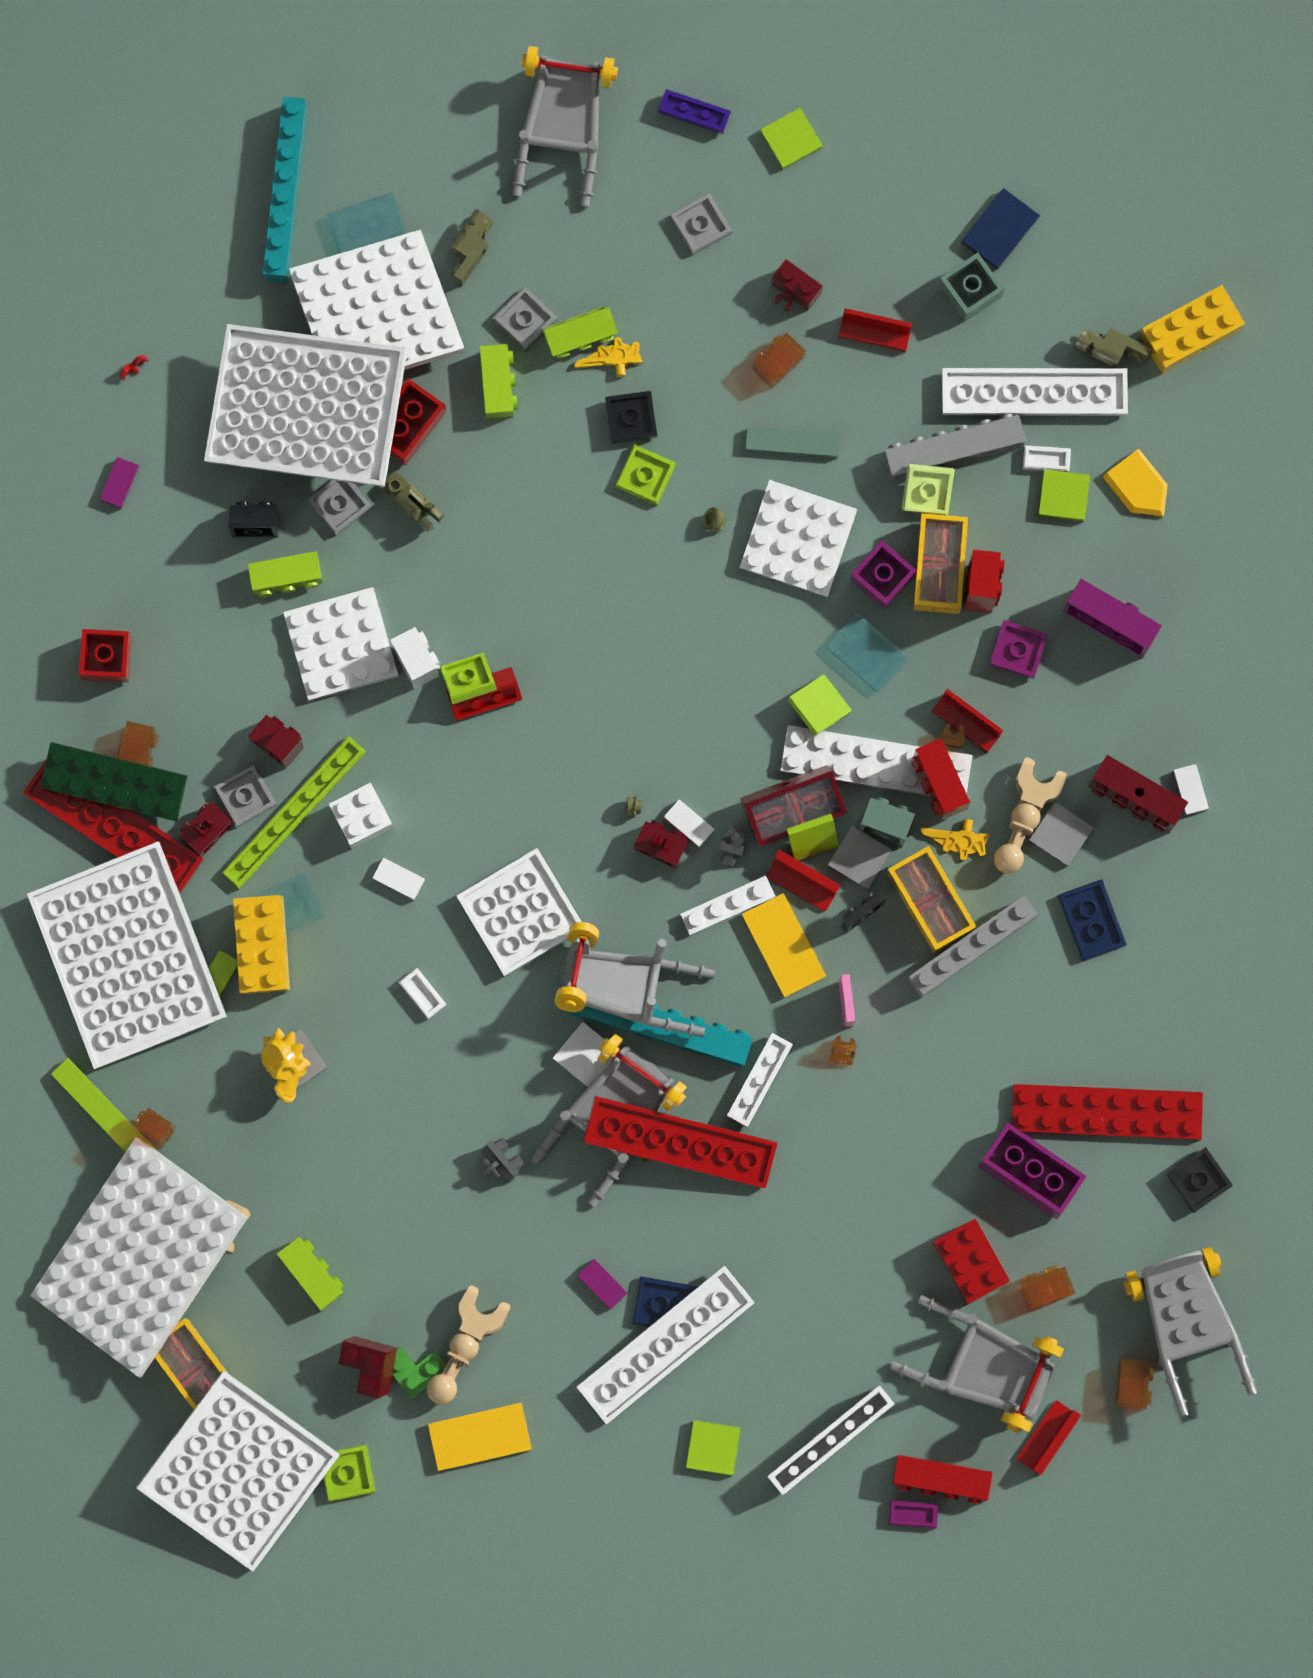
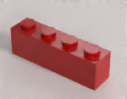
M897 1455L892 1484H896L898 1490L911 1492V1488L921 1489L920 1494L935 1496V1492L945 1493L944 1498L958 1500L959 1496L968 1497L969 1503L982 1505V1500L988 1501L993 1472Z

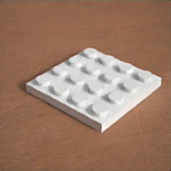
M769 480L740 564V569L828 598L857 509Z
M373 587L283 612L309 702L399 677Z
M538 848L456 895L504 977L568 940L567 935L570 925L582 922Z

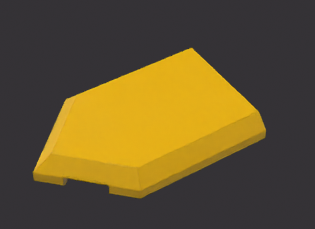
M1139 449L1103 476V479L1130 513L1164 517L1168 485Z

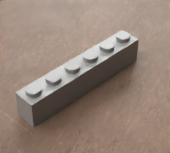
M1006 414L1000 416L997 421L991 422L987 419L978 422L977 426L968 428V425L955 428L954 432L947 434L945 431L934 433L931 438L917 437L910 440L908 444H891L884 451L890 479L894 481L905 478L908 464L948 467L1024 447L1026 437L1020 416Z
M1025 895L911 974L908 981L922 999L1034 920L1038 913Z

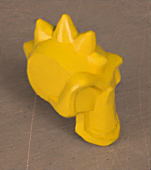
M277 1028L272 1037L263 1038L264 1047L261 1052V1061L272 1078L278 1080L274 1087L277 1096L285 1103L293 1102L296 1097L299 1080L305 1076L306 1069L311 1063L303 1057L301 1052L303 1044L295 1043V1033L291 1031L285 1036L281 1029Z

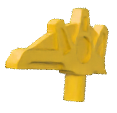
M617 337L613 345L607 347L599 345L597 347L598 351L586 358L577 360L575 369L607 365L616 367L618 378L625 377V366L643 363L639 354L640 343L634 342L630 346L622 343L621 338Z
M963 819V827L960 831L920 828L924 836L931 837L943 845L945 852L952 850L960 853V860H966L968 854L976 852L980 856L986 855L985 844L989 834H975L971 832L973 820Z

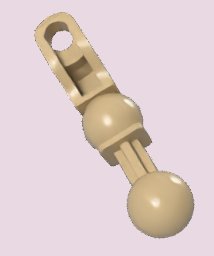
M1028 757L1024 759L1015 780L1020 800L1011 813L1012 821L1009 828L1013 831L1008 843L1000 846L994 854L995 866L999 871L1006 874L1015 873L1022 867L1024 855L1021 851V846L1025 836H1031L1033 829L1040 823L1042 807L1053 803L1059 798L1067 778V773L1058 771L1051 782H1038L1033 776L1035 761Z
M473 1285L468 1287L459 1303V1317L462 1324L459 1333L455 1334L450 1340L449 1351L447 1352V1356L450 1359L443 1373L433 1376L427 1384L428 1397L432 1402L439 1405L448 1404L455 1398L457 1394L455 1379L462 1365L468 1367L469 1361L478 1354L479 1343L483 1337L499 1331L510 1311V1304L502 1302L492 1314L485 1315L478 1312L475 1307L478 1288Z

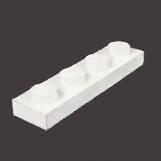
M764 876L685 911L680 916L689 936H692L775 898V894L767 877Z
M773 1033L771 1034L727 1117L748 1128L793 1045L792 1043Z

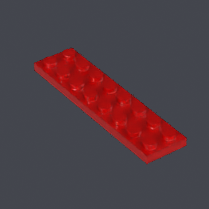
M46 760L23 791V795L117 858L153 843L160 842L179 894H181L204 861L202 857L132 810L40 788Z
M1013 1084L1012 1126L1023 1133L1202 1140L1203 1092Z
M594 1096L583 1138L584 1143L762 1188L767 1186L778 1142L599 1096Z

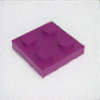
M1003 620L989 665L1034 679L1048 634Z

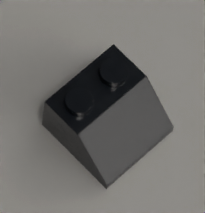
M261 501L259 505H250L249 502H236V505H230L228 528L232 538L279 537L277 504H273L271 501Z

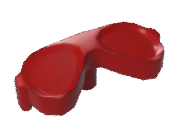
M145 355L136 357L130 364L122 368L119 376L124 381L125 377L132 370L137 375L140 371L136 367L145 361L149 362Z

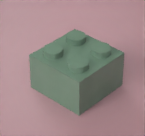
M978 252L940 277L938 284L964 322L1000 299L1004 293L1003 286Z
M876 796V799L870 798L859 830L865 834L903 847L915 814L911 813V809L906 806L898 805V807L890 805L887 799Z

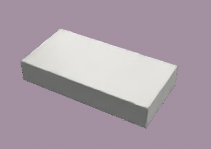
M1025 445L1023 470L1044 471V469L1069 472L1071 449Z
M1194 764L1173 770L1179 795L1188 801L1184 809L1185 816L1208 810L1209 807L1197 765Z
M678 800L664 816L665 820L699 848L715 831L713 827L681 800Z
M385 858L382 859L373 876V880L412 900L416 899L425 882V879Z
M418 968L399 982L428 1020L446 1006V1003Z

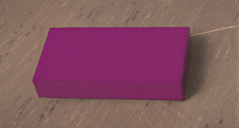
M117 457L101 494L100 501L122 509L139 465Z
M595 1259L577 1275L610 1310L627 1294L621 1285Z
M890 1500L888 1525L937 1528L938 1504Z

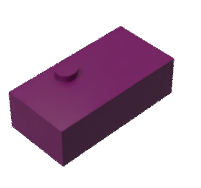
M1080 579L1063 610L1064 613L1144 658L1162 627L1161 624L1138 612L1139 608L1129 602L1125 604L1083 579Z
M1009 1123L1002 1129L978 1165L985 1172L1056 1220L1061 1216L1087 1177Z

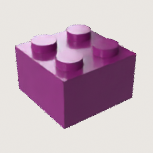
M881 540L852 572L850 581L885 610L911 582L917 570Z

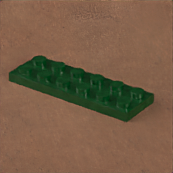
M50 742L40 788L178 821L188 775Z

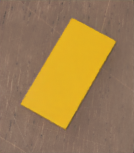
M784 893L742 914L784 998L826 978V974Z
M522 1403L428 1424L438 1471L532 1450Z

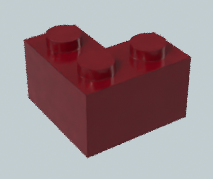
M265 715L248 735L254 744L285 769L304 748L300 733L291 726L287 729L284 723L275 716L270 718L268 715Z
M356 1336L342 1341L339 1364L360 1370L356 1393L377 1399L389 1394L397 1347Z

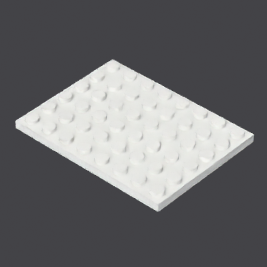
M227 324L204 461L385 487L408 349L391 345Z
M160 842L153 843L27 894L95 1070L227 1017Z
M136 1137L30 1296L136 1376L142 1377L248 1217L150 1145Z

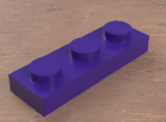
M668 89L665 90L658 109V113L724 134L731 114L730 110Z

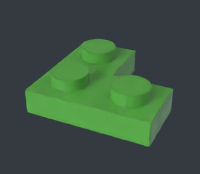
M400 1347L396 1352L393 1376L413 1400L427 1388V1384L433 1376L443 1373L446 1364L434 1351L419 1364L415 1365L403 1348Z

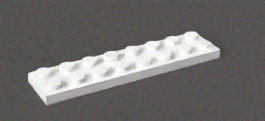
M942 368V415L1127 416V369Z
M789 725L787 727L781 773L802 775L828 765L833 771L837 782L931 797L930 794L926 795L921 786V782H923L920 773H915L911 763L915 749L919 748V746L826 731L814 736L808 728ZM947 751L967 793L973 755Z
M724 1266L578 1385L577 1389L607 1425L755 1302Z

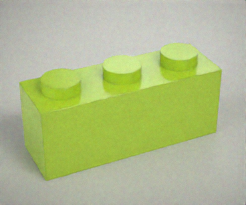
M607 305L541 328L550 355L557 356V358L570 355V350L576 348L579 351L592 347L591 343L598 340L601 343L614 339L613 335L618 333L610 308Z
M507 344L480 346L486 419L514 417L513 410L518 409L517 395L512 396L511 387H516L515 373H510L509 365L514 364L513 351H508Z
M317 551L248 564L252 591L254 595H259V597L271 596L272 592L276 591L290 593L295 591V588L303 586L305 589H312L318 587V584L323 583Z
M299 1236L278 1252L277 1255L317 1307L324 1311L344 1295L341 1289L345 1286L337 1276L333 1278L327 1272L330 1267L322 1257L317 1259L312 1253L315 1248L307 1238L302 1240Z

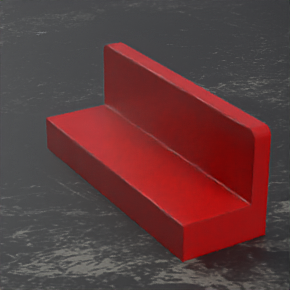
M845 308L838 337L906 352L912 323Z
M512 667L491 673L497 690L452 704L447 688H445L455 721L521 701L522 696Z
M946 689L942 698L931 711L986 753L990 751L1003 733L1000 727L949 689Z
M781 850L778 851L774 862L766 873L767 879L824 912L827 911L840 889V884Z
M1054 1401L1016 1459L1036 1474L1042 1475L1082 1415L1075 1410L1069 1409L1059 1401Z

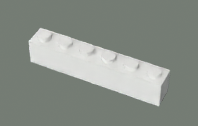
M879 1385L768 1475L767 1478L778 1492L784 1495L892 1407L894 1402Z

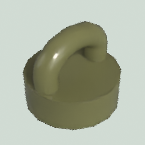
M709 508L704 514L703 526L710 531L721 532L726 524V515L720 509Z

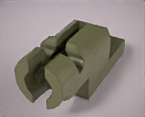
M477 209L469 218L471 225L464 224L452 243L453 253L464 260L463 262L459 261L453 270L455 273L454 280L461 286H463L488 251V243L484 240L493 225V221Z
M1084 328L1074 347L1075 350L1083 354L1087 350L1092 349L1090 357L1110 367H1117L1124 352L1128 353V357L1139 362L1142 360L1145 362L1151 351L1150 347L1112 328L1109 329L1105 338L1100 333Z
M394 471L386 479L385 487L379 486V489L411 520L414 519L428 532L433 530L434 527L433 523L426 516L430 515L438 523L444 517V514L411 483H408L397 471Z

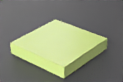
M908 464L901 509L903 511L948 515L955 470L953 468Z

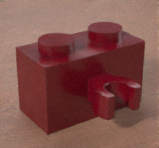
M787 259L772 276L771 284L783 292L776 296L775 304L777 305L780 300H786L788 303L784 308L786 312L791 309L792 300L809 311L822 294L823 285Z
M213 802L209 805L204 804L196 812L198 816L192 822L190 820L187 821L180 829L182 832L179 835L181 840L200 857H203L234 825L232 820Z
M654 820L651 823L645 821L634 844V850L677 869L688 845V840L685 839L686 836L675 830L672 833L664 830L665 826Z

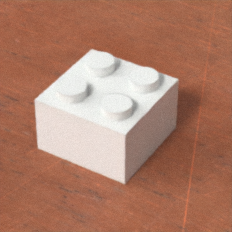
M416 627L391 639L392 648L414 689L439 677L438 669H440V663L433 651L429 653L428 651L430 647L423 631L418 633Z
M371 782L329 804L351 849L393 829L392 822Z

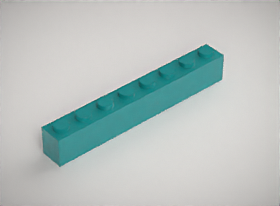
M283 96L263 266V277L267 282L288 283L308 108L305 98Z
M656 1004L652 1017L665 1020L671 1018L670 1021L688 1025L694 1023V1026L705 1028L704 1036L691 1035V1037H688L689 1034L668 1030V1032H665L666 1029L644 1025L585 1006L579 1012L564 1011L565 1014L743 1068L745 1067L753 1038L749 1037L748 1032L736 1029L734 1033L726 1030L727 1026L719 1023H713L711 1026L703 1023L704 1019L696 1016H691L690 1019L681 1017V1012L668 1009L667 1012L658 1010L659 1006Z

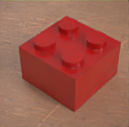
M82 629L79 665L80 678L88 681L129 683L132 643L130 632Z

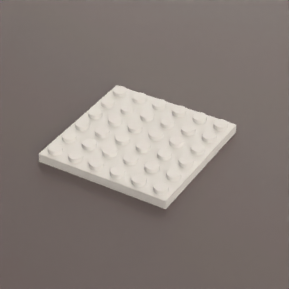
M421 230L289 269L311 335L405 347L408 350L404 370L464 352L462 340Z
M223 1370L136 1488L248 1569L254 1571L339 1457V1453Z

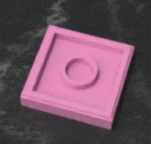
M850 974L841 975L838 981L843 1026L853 1027L855 1015Z

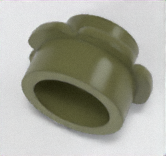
M637 795L635 797H627L626 815L633 818L636 817V814H641L642 800H637Z

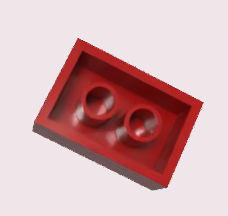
M409 378L401 387L390 456L405 466L447 412L446 405Z
M972 551L967 569L964 610L992 613L993 607L998 606L1003 586L1000 579L1002 578L1005 560L1001 559V552Z
M942 738L915 749L911 763L915 773H920L923 782H921L924 793L926 795L930 794L932 798L930 805L935 816L939 815L941 820H944L967 810L970 800Z
M976 1218L932 1242L966 1305L1010 1282Z

